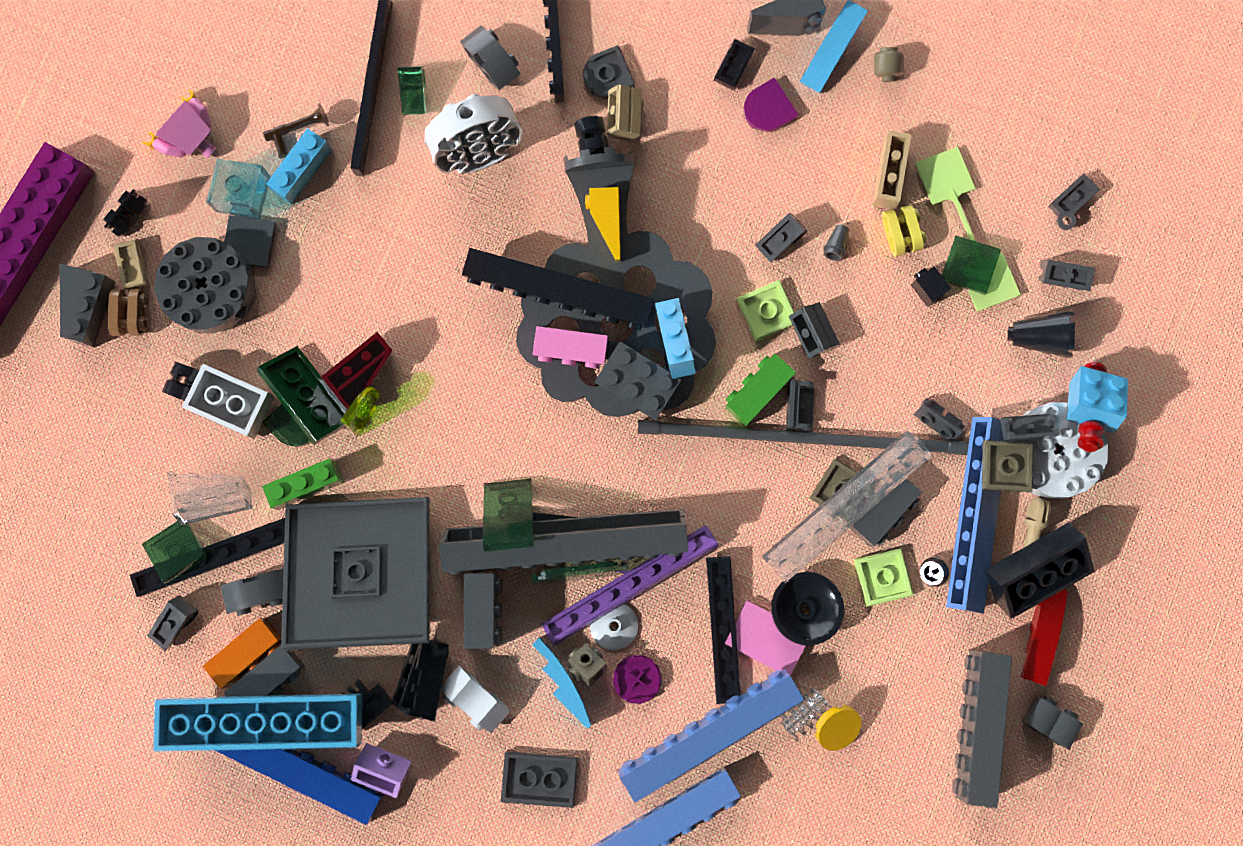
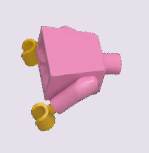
M189 89L188 91L191 96L185 99L181 95L180 98L183 103L156 132V135L148 132L152 140L149 143L143 141V144L169 156L182 158L186 155L191 156L198 150L206 158H209L216 150V147L206 139L212 132L210 129L212 122L207 108L196 97L194 92Z

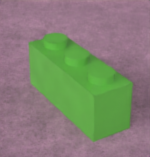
M776 354L771 358L766 356L757 365L760 370L755 375L750 373L741 382L744 387L739 392L734 390L725 399L728 402L725 409L745 427L796 373Z
M329 458L265 484L262 487L270 508L279 510L286 507V504H294L344 483L336 461Z

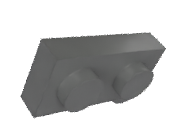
M1084 173L1048 205L1058 216L1056 222L1062 230H1070L1076 225L1077 220L1074 213L1100 190ZM1063 217L1070 219L1069 225L1063 223Z

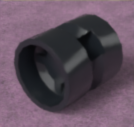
M587 116L575 121L576 137L580 139L578 141L579 153L581 150L590 149L591 155L604 154V147H609L607 136L603 135L605 133L603 117Z
M175 361L170 371L172 378L166 381L162 392L185 401L199 370ZM183 377L187 378L186 384L180 382Z

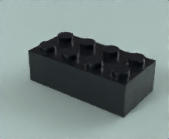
M1069 522L985 569L996 604L1011 619L1095 572L1086 537Z

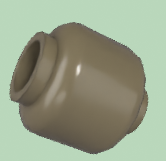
M898 47L880 48V52L874 55V75L882 77V82L896 81V77L901 76L904 72V54L898 51Z

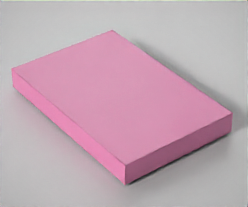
M746 600L735 621L737 650L775 671L785 669L791 676L805 646L786 639L776 628L770 612ZM731 632L725 642L730 647H732Z

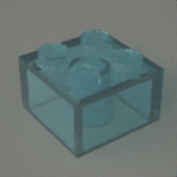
M217 158L206 203L217 213L260 219L268 190L266 183L271 176L262 165Z

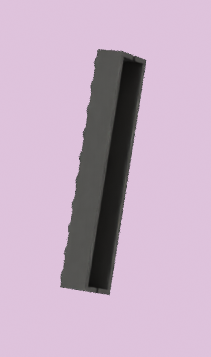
M684 509L447 528L444 529L440 539L439 552L442 573L460 574L467 570L485 572L491 568L509 570L515 566L533 568L539 564L558 566L563 562L582 564L587 560L606 562L611 558L631 560L635 556L655 558L659 554L680 556L683 552H688Z

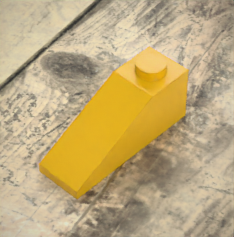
M589 188L590 195H585V207L590 209L591 216L615 261L621 262L619 188Z

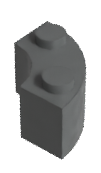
M480 25L459 42L471 61L482 71L490 84L500 90L521 74L516 67L519 63L512 53L507 54L498 43L499 39L492 29L487 31Z
M284 568L221 585L226 613L236 612L237 616L252 613L251 608L270 603L271 607L282 605Z

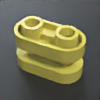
M912 205L901 207L900 215H896L893 209L882 213L884 230L894 257L904 255L905 247L909 246L912 252L923 250V246L926 244L925 233L923 230H920L918 224L920 221L919 212ZM900 224H902L904 229V233L906 236L904 238L901 232Z

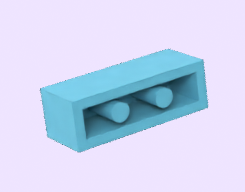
M307 128L266 185L273 193L292 205L331 153L332 148L326 140Z
M679 298L655 303L672 379L696 374Z

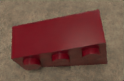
M376 332L321 376L322 380L351 414L391 354L392 349L381 335Z

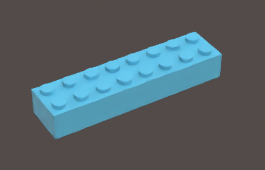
M362 694L175 697L156 699L154 703L153 751L357 747L362 744Z

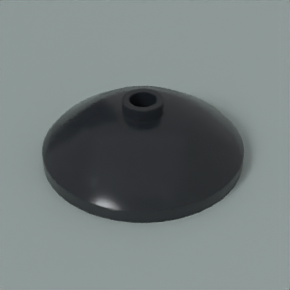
M800 572L787 577L778 585L771 601V615L776 628L786 639L799 645L813 646L829 640L839 630L844 618V602L840 591L828 578L814 572ZM802 606L808 607V614H803L801 612Z

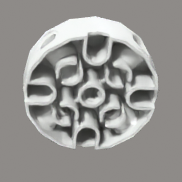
M473 94L467 97L466 100L450 103L443 108V111L425 128V144L431 152L434 165L441 172L449 173L450 171L457 170L459 174H469L485 169L509 155L507 150L512 146H517L522 140L523 129L513 112L512 105L507 99L496 95L479 96L478 94Z
M1050 402L1027 411L1022 415L1055 414L1057 419L1054 420V428H1059V436L1049 439L1011 441L1034 443L1033 487L1030 493L1042 498L1063 499L1087 491L1101 478L1108 462V441L1105 434L1101 436L1104 443L1100 450L1086 452L1079 448L1077 442L1081 436L1078 432L1080 424L1067 421L1068 403ZM1056 448L1058 449L1057 454L1054 453Z

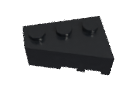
M430 638V643L410 645L391 702L393 706L408 716L435 722L446 660L449 655V645L447 643Z

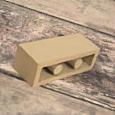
M888 130L884 137L872 206L895 210L900 203L912 134Z

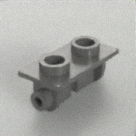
M925 398L921 403V407L913 415L945 439L955 440L960 436L965 427L962 424L963 421L950 412L945 417L941 414L945 408L933 401V399Z

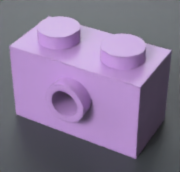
M366 743L354 765L351 780L397 798L408 776L412 761Z

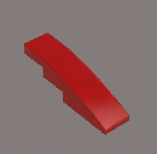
M1062 590L1036 605L1029 627L1032 631L1025 650L1027 656L1020 675L1021 678L1044 686L1047 685L1062 628L1068 594L1067 590Z

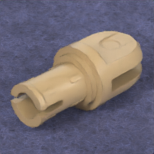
M1033 499L1028 506L1026 519L1024 520V524L1028 528L1023 548L1040 539L1043 530L1049 527L1051 505L1045 499Z

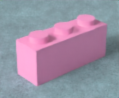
M536 326L533 355L538 356V361L552 363L554 358L562 359L561 364L576 366L577 361L585 362V367L599 369L600 365H605L609 336Z

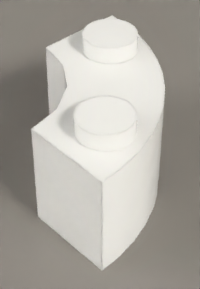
M460 666L454 670L441 686V690L446 695L444 700L453 708L458 706L472 718L470 720L471 724L480 731L484 728L492 733L511 711L494 693L485 689L479 680Z

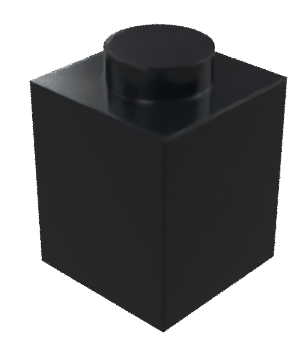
M935 266L929 270L926 268L920 270L914 275L916 279L911 284L927 307L951 290V287Z

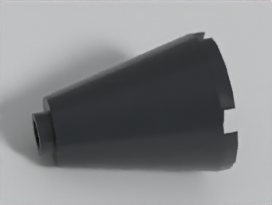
M1065 310L1015 321L1012 327H1008L1007 340L1012 341V346L1071 358L1073 354L1068 351L1069 349H1074L1075 322H1070L1069 316H1074L1073 310Z

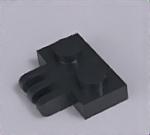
M357 679L354 683L359 691L357 692L351 685L347 688V691L350 694H362L363 730L392 705V698L380 684H377L369 691L361 680Z

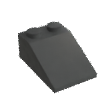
M774 0L750 11L747 32L748 34L801 36L805 33L810 35L819 30L826 6L823 0Z

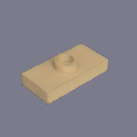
M134 239L114 244L113 247L122 289L127 291L147 286L148 281L139 241Z

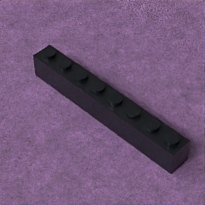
M470 247L462 272V276L468 278L467 283L481 286V282L490 284L489 289L498 292H504V289L512 290V295L526 299L527 295L536 297L535 301L538 303L549 305L550 301L559 304L558 308L571 312L573 308L582 310V315L595 318L596 314L605 316L604 321L618 324L620 320L627 322V327L640 331L642 327L647 328L655 301L654 298Z

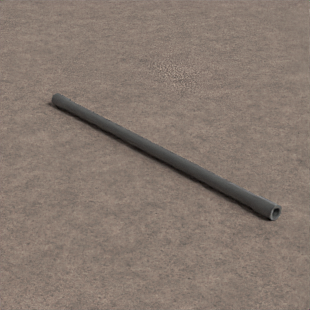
M638 420V434L649 435L668 434L941 452L953 455H967L969 441L957 440L939 441Z

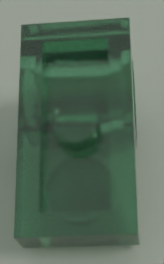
M398 67L402 115L426 114L424 67Z

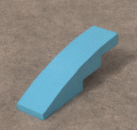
M847 0L801 78L800 82L821 93L868 10Z
M539 637L532 645L549 662L542 670L559 686L553 695L588 729L592 723L572 677L557 655Z

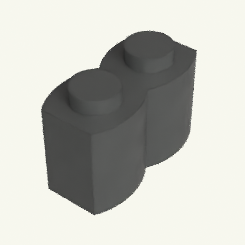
M1044 696L1043 699L1035 697L1022 723L1057 745L1070 750L1083 726V723L1077 720L1079 716L1068 709H1065L1063 712L1056 707L1058 703L1047 696Z

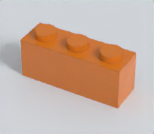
M259 618L202 667L220 689L230 688L241 679L240 676L246 671H251L260 663L259 660L266 654L270 655L279 647L278 644L281 643V636L267 618Z

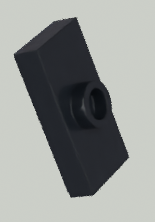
M734 38L713 81L734 90L755 48Z

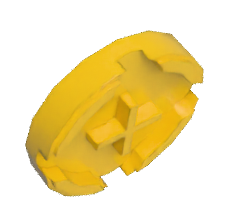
M842 705L843 707L840 708L836 706L830 708L817 721L815 738L824 749L838 751L847 747L858 736L862 726L861 717L854 708L848 705Z

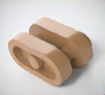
M112 289L110 291L108 329L111 336H123L126 329H128L130 336H142L144 331L147 330L148 322L145 317V308L148 307V296L144 294L142 289H131L128 296H126L123 289Z

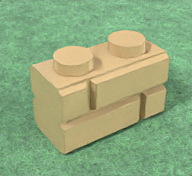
M617 85L609 90L607 136L627 141L640 136L643 131V122L641 121V111L644 108L642 90L625 85Z

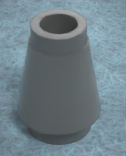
M840 224L835 226L823 248L826 258L832 261H841L846 256L848 227Z

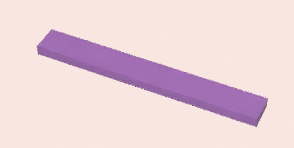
M707 525L687 536L688 552H683L680 556L659 554L658 557L650 558L543 622L541 625L553 646L718 548L719 544Z

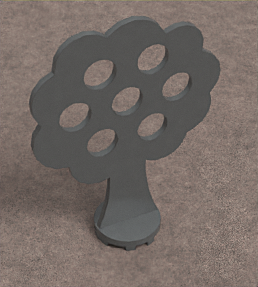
M604 147V154L591 155L590 149L580 151L581 157L571 160L566 155L564 157L565 174H567L581 207L587 230L588 246L574 243L566 244L556 249L548 258L545 268L574 277L581 273H591L597 276L601 284L625 290L623 285L624 277L631 268L641 266L650 269L655 275L656 286L653 292L647 296L655 300L647 328L642 327L641 331L633 329L630 337L622 343L636 352L645 348L656 349L664 357L665 370L670 372L663 337L656 329L654 323L657 313L655 303L679 298L680 306L687 317L686 332L695 373L698 372L713 357L716 345L714 330L708 320L705 319L712 304V288L708 277L699 267L687 261L673 260L670 248L662 237L648 231H636L628 234L626 219L627 200L635 167L634 150L629 149V154L615 153L614 147ZM589 188H619L621 262L615 261L591 216L590 209L585 207V195H590ZM527 295L526 299L521 298L524 318L517 329L516 343L518 350L528 363L541 369L542 385L553 399L562 402H574L585 397L592 408L603 415L614 417L629 415L638 410L601 386L594 387L585 384L580 379L578 373L581 362L576 361V366L561 364L562 359L554 358L552 363L538 361V356L533 355L536 326L548 328L553 320L566 316L577 322L580 332L603 335L601 322L604 316L596 314L595 318L581 314L582 310L573 308L572 312L558 308V303L551 301L549 305L536 302V297ZM608 341L607 361L618 343ZM695 374L679 377L681 382L663 410L679 407L689 398L694 388Z

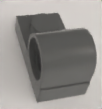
M788 213L755 246L769 262H773L789 246L802 238L808 230L793 213Z
M181 595L171 599L165 605L147 637L166 651L172 646L181 630L196 618L199 610Z

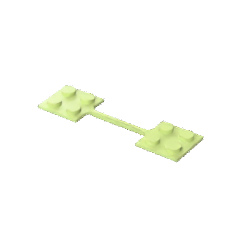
M955 147L915 162L914 164L931 204L935 205L945 200H950L955 204L977 257L976 261L959 268V271L976 311H981L1020 296L1021 294L1003 252L988 258L981 255L958 201V197L961 194L976 189L959 148Z

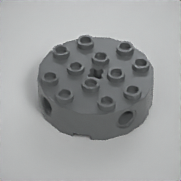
M194 237L178 243L164 255L156 270L154 290L160 308L171 321L196 333H217L234 328L247 316L255 301L256 289L252 266L238 250L216 238Z

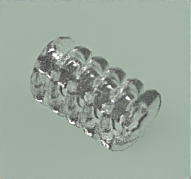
M815 688L810 689L812 697L807 694L803 695L805 703L800 702L797 704V710L794 708L788 710L790 716L784 713L781 714L783 721L781 725L796 742L799 741L798 732L805 736L806 731L804 727L807 726L813 729L812 720L818 721L820 713L824 714L827 711V707L832 708Z

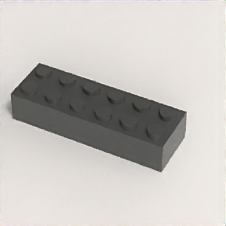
M969 650V655L965 657L964 665L967 670V679H964L962 684V693L965 694L964 704H961L960 718L963 721L962 729L958 730L957 735L960 752L955 757V768L958 769L957 778L953 780L952 789L955 797L967 805L998 809L1012 656Z

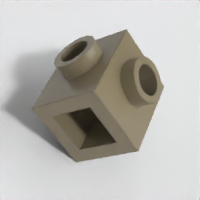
M585 644L581 648H575L569 655V673L575 680L579 681L581 679L589 688L607 671L606 662L602 660V654L595 647L591 649Z

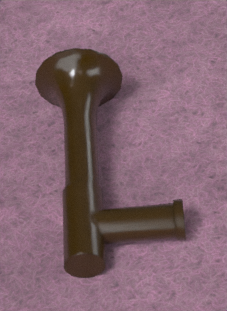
M318 103V108L314 113L288 124H282L263 132V135L267 142L274 139L278 157L285 158L288 152L286 151L282 136L315 123H324L329 126V121L324 108Z

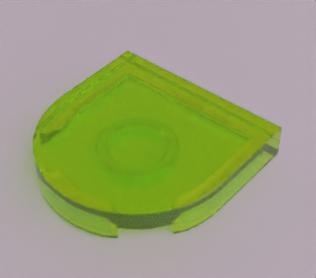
M371 386L365 388L355 398L341 418V423L354 435L359 436L377 410V406L374 404L376 399L381 398L380 392Z

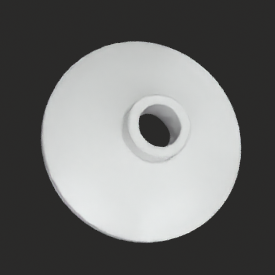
M623 604L590 624L592 637L597 644L605 649H623L630 645L637 635V617L629 606ZM613 621L619 624V628L616 631H612L609 628V624Z

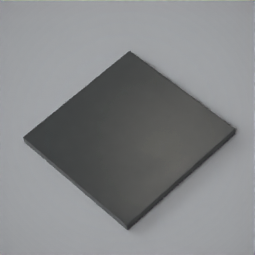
M429 497L286 504L281 650L430 643Z

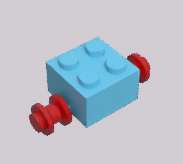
M1091 362L1080 366L1069 382L1067 421L1080 424L1078 432L1081 436L1078 438L1077 444L1079 448L1086 452L1100 450L1104 443L1101 438L1104 431L1115 433L1127 418L1128 379L1107 373L1106 366L1099 362Z

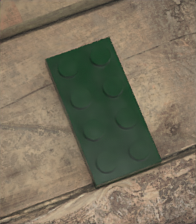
M298 346L258 366L257 372L314 445L353 422V416L322 380L321 375Z

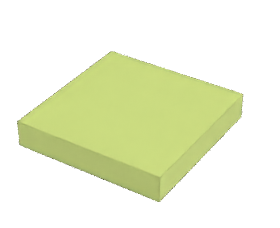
M780 280L736 299L755 342L793 326L788 316L793 314L794 310Z
M901 548L854 559L866 607L914 595Z

